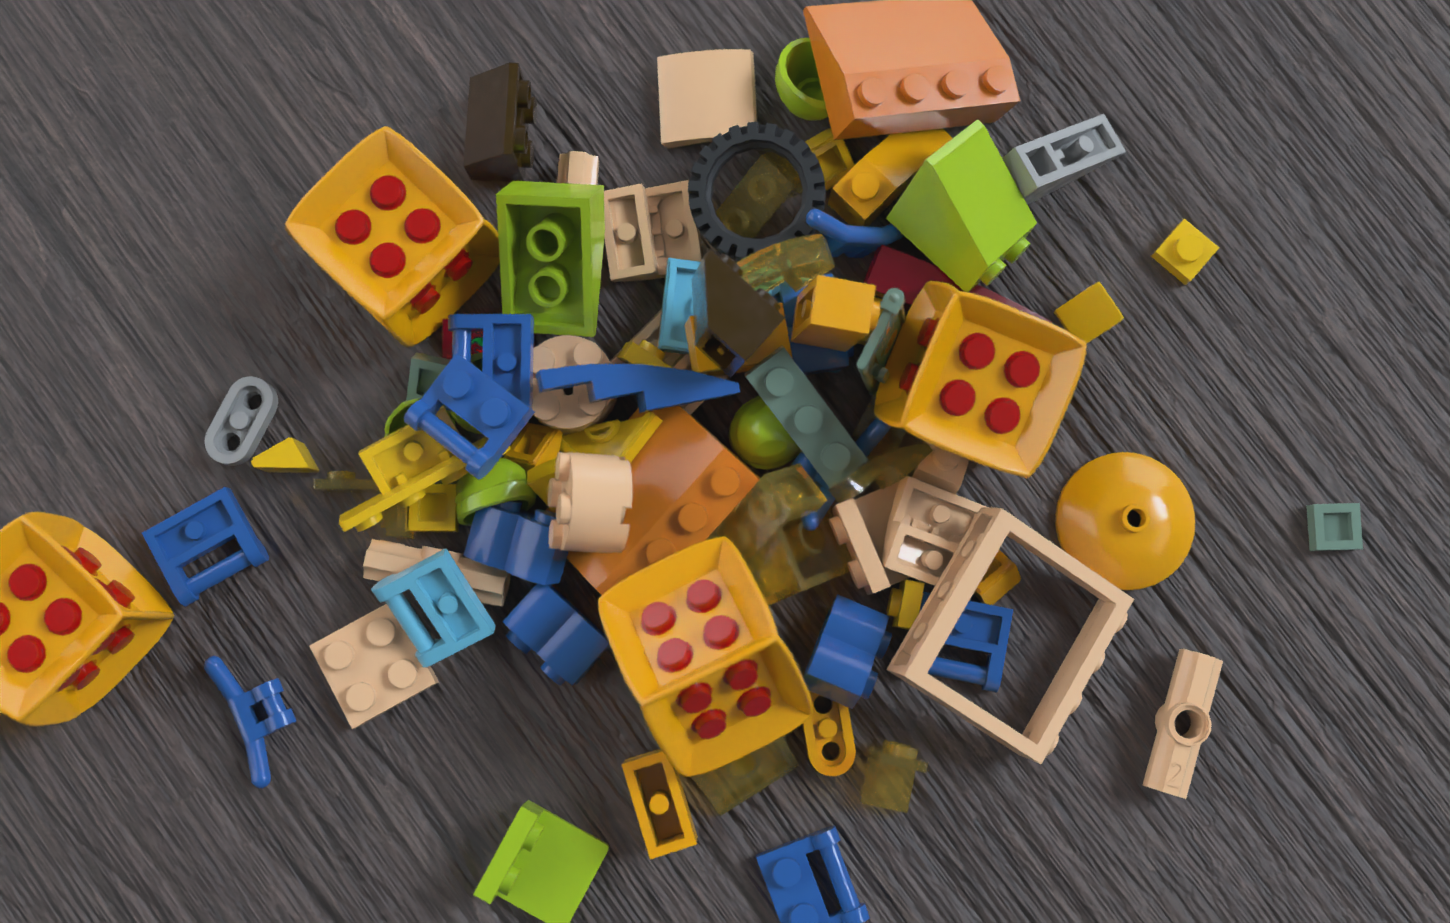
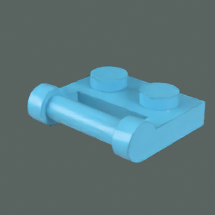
M446 548L398 574H391L383 578L371 589L379 602L385 601L417 649L415 656L424 668L493 634L496 627ZM410 589L441 636V639L433 640L402 592Z

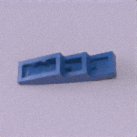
M586 364L543 369L535 374L539 393L586 385L590 403L636 395L639 413L740 393L739 383L691 370L644 364Z

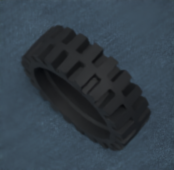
M748 122L747 126L739 127V125L730 127L727 133L723 135L719 133L712 138V143L708 147L704 146L699 153L698 161L694 162L691 169L692 175L688 182V201L698 230L712 247L736 261H743L748 264H767L776 262V260L781 258H787L808 242L816 229L807 224L806 215L812 209L824 210L826 189L819 161L803 139L800 140L796 137L795 133L786 128L785 130L778 128L776 124L767 123L766 125H759L758 122ZM753 149L772 151L787 159L798 172L803 188L801 207L793 222L779 234L763 239L744 238L728 230L716 216L712 202L714 181L722 166L735 155Z

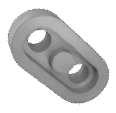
M249 376L237 380L230 387L205 435V448L212 459L225 465L236 466L245 463L253 456L278 407L277 393L269 383L258 377ZM254 395H260L262 398L261 405L257 409L251 410L249 407L250 399ZM238 435L240 445L236 450L230 451L228 440L232 436Z

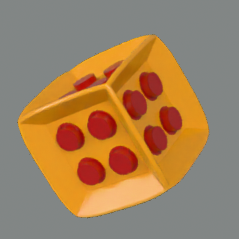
M384 126L364 138L335 164L299 201L285 223V230L288 235L337 284L381 323L400 344L407 348H411L425 340L441 327L443 319H448L449 315L454 314L486 282L500 263L498 232L495 227L483 219L469 198L411 142L388 126Z
M929 281L915 298L906 316V321L900 329L885 366L890 374L885 384L879 383L873 411L875 416L887 425L903 428L929 444L998 471L1022 478H1029L1036 471L1048 452L1072 398L1084 364L1086 342L1082 338L1056 325L1003 303L976 294L961 292L954 286L944 282Z
M30 512L16 518L0 529V711L27 726H45L68 722L95 705L151 650L166 632L174 618L173 611L160 593L119 552L96 533L72 518L45 512Z
M727 537L708 539L682 549L621 580L598 599L601 622L621 673L632 694L641 705L643 717L654 739L668 761L681 775L685 777L701 775L732 763L785 736L812 715L813 704L799 668L792 654L779 638L770 609L745 560L736 546Z

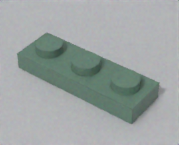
M782 345L744 373L745 377L829 488L833 487L868 460Z

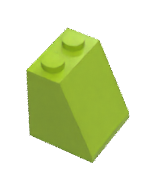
M978 119L924 161L886 218L967 293L980 281L986 286L993 282L1007 266L1003 262L1005 259L1011 264L1014 263L1030 246L1031 243L1025 238L1037 224L986 127Z

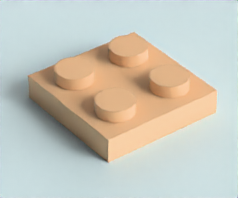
M387 604L309 645L352 729L365 724L439 683L432 667H422L416 658L415 653L417 649Z

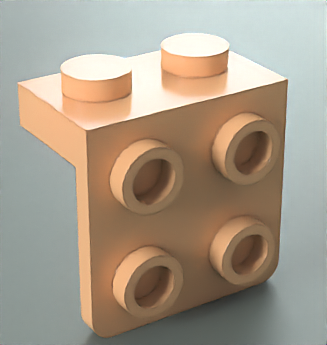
M899 482L855 500L851 498L832 508L834 517L829 519V523L839 545L846 543L853 561L847 563L852 579L858 589L865 588L867 595L874 594L910 578L882 566V553L888 520Z

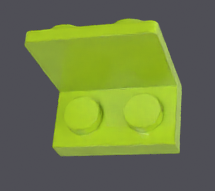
M528 800L520 807L473 895L489 904L499 896L545 923H570L609 850V845Z

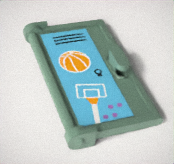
M892 288L886 292L880 304V309H883L878 319L877 326L873 329L857 362L858 370L870 395H875L879 383L885 384L889 377V370L885 366L900 329L906 321L903 308L905 297L903 292L897 288Z

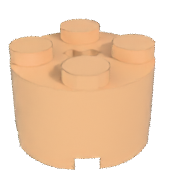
M564 335L550 338L533 348V410L535 411L533 415L544 426L559 429L563 435L584 431V428L602 423L613 410L617 398L590 403L586 385L575 386L572 395H566L563 389L539 393L535 374L539 370L586 364H611L606 354L596 343L582 337Z
M558 452L555 468L556 478H550L548 486V506L556 507V520H551L549 527L550 549L600 553H621L624 550L630 524L622 523L626 508H632V472L629 460H625L626 457Z

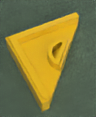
M646 412L643 417L622 422L613 420L584 428V431L563 435L560 451L563 453L616 455L626 457L625 460H629V463H631L663 420L652 412Z

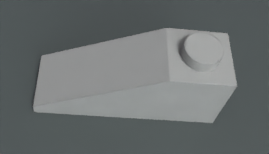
M1102 114L1014 147L1002 159L1027 204H1030L1120 157L1126 150L1106 116Z

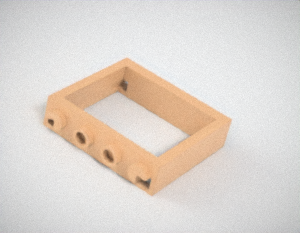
M981 507L886 670L1019 756L1042 764L1045 757L1055 749L1059 740L1058 734L1068 716L1080 705L1082 691L1091 675L1103 664L1105 650L1114 634L1126 623L1127 611L1134 599L1004 509ZM1006 536L1099 598L1022 734L928 674L930 667Z

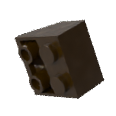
M509 62L470 77L463 166L471 180L525 181V168L533 167L534 144L532 140H528V124L536 123L537 101L536 97H531V81L524 80L519 63Z
M710 249L704 255L692 278L695 346L731 378L785 317L779 312L780 305L772 295L761 288L755 290L742 278L744 273L733 259L725 254L719 257Z

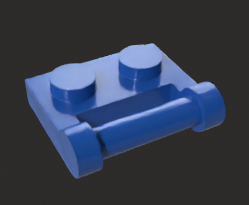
M532 314L449 315L448 331L453 332L452 358L457 352L471 362V333L483 332L482 372L533 410L534 317ZM446 406V411L454 412Z
M456 352L424 396L407 410L404 422L415 431L423 430L463 461L466 464V471L479 480L491 471L535 411ZM443 404L489 438L482 448L478 449L435 416Z
M223 487L142 532L176 599L185 607L197 601L201 592L251 564L257 567L269 560L264 545L256 537L231 488ZM234 538L237 539L242 548L241 550L191 578L186 576L182 567Z
M923 592L920 611L931 593ZM969 601L944 644L988 653L986 665L980 666L936 657L928 674L979 684L982 690L997 693L1002 678L1013 609Z
M836 826L820 829L756 854V859L780 923H863L870 918L865 903H859L837 842L841 839ZM814 850H820L841 906V910L830 914L827 912L806 856L807 853Z

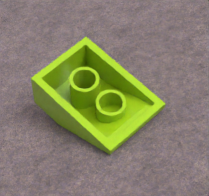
M512 181L496 193L502 314H532L534 317V333L594 337L597 328L605 236L604 185Z

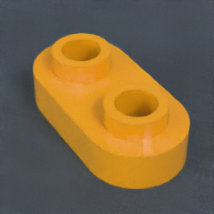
M809 691L813 704V713L802 723L808 759L812 766L823 775H841L850 769L856 755L849 709L831 700L830 709L825 713H819L814 708V701L820 695ZM828 742H835L839 747V754L834 759H826L822 755V748Z

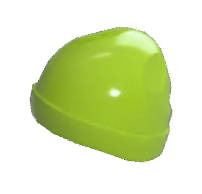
M799 38L790 42L780 54L775 69L776 88L780 99L792 114L805 120H822L827 118L828 114L810 38Z
M757 396L743 404L735 413L729 428V443L734 454L743 463L758 469H774L792 461L802 452L761 396Z
M501 457L484 478L478 480L469 472L461 477L456 485L457 495L455 498L458 523L472 526L476 511L514 500L522 501L521 509L528 511L536 503L537 494L527 485V471L517 463Z

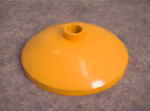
M1119 452L1103 455L1086 463L1069 478L1058 499L1055 525L1058 541L1063 551L1120 590H1137L1153 586L1165 580L1183 563L1194 539L1195 514L1188 491L1181 480L1167 466L1142 454ZM1130 510H1134L1140 515L1141 521L1138 527H1133L1128 523L1127 515Z

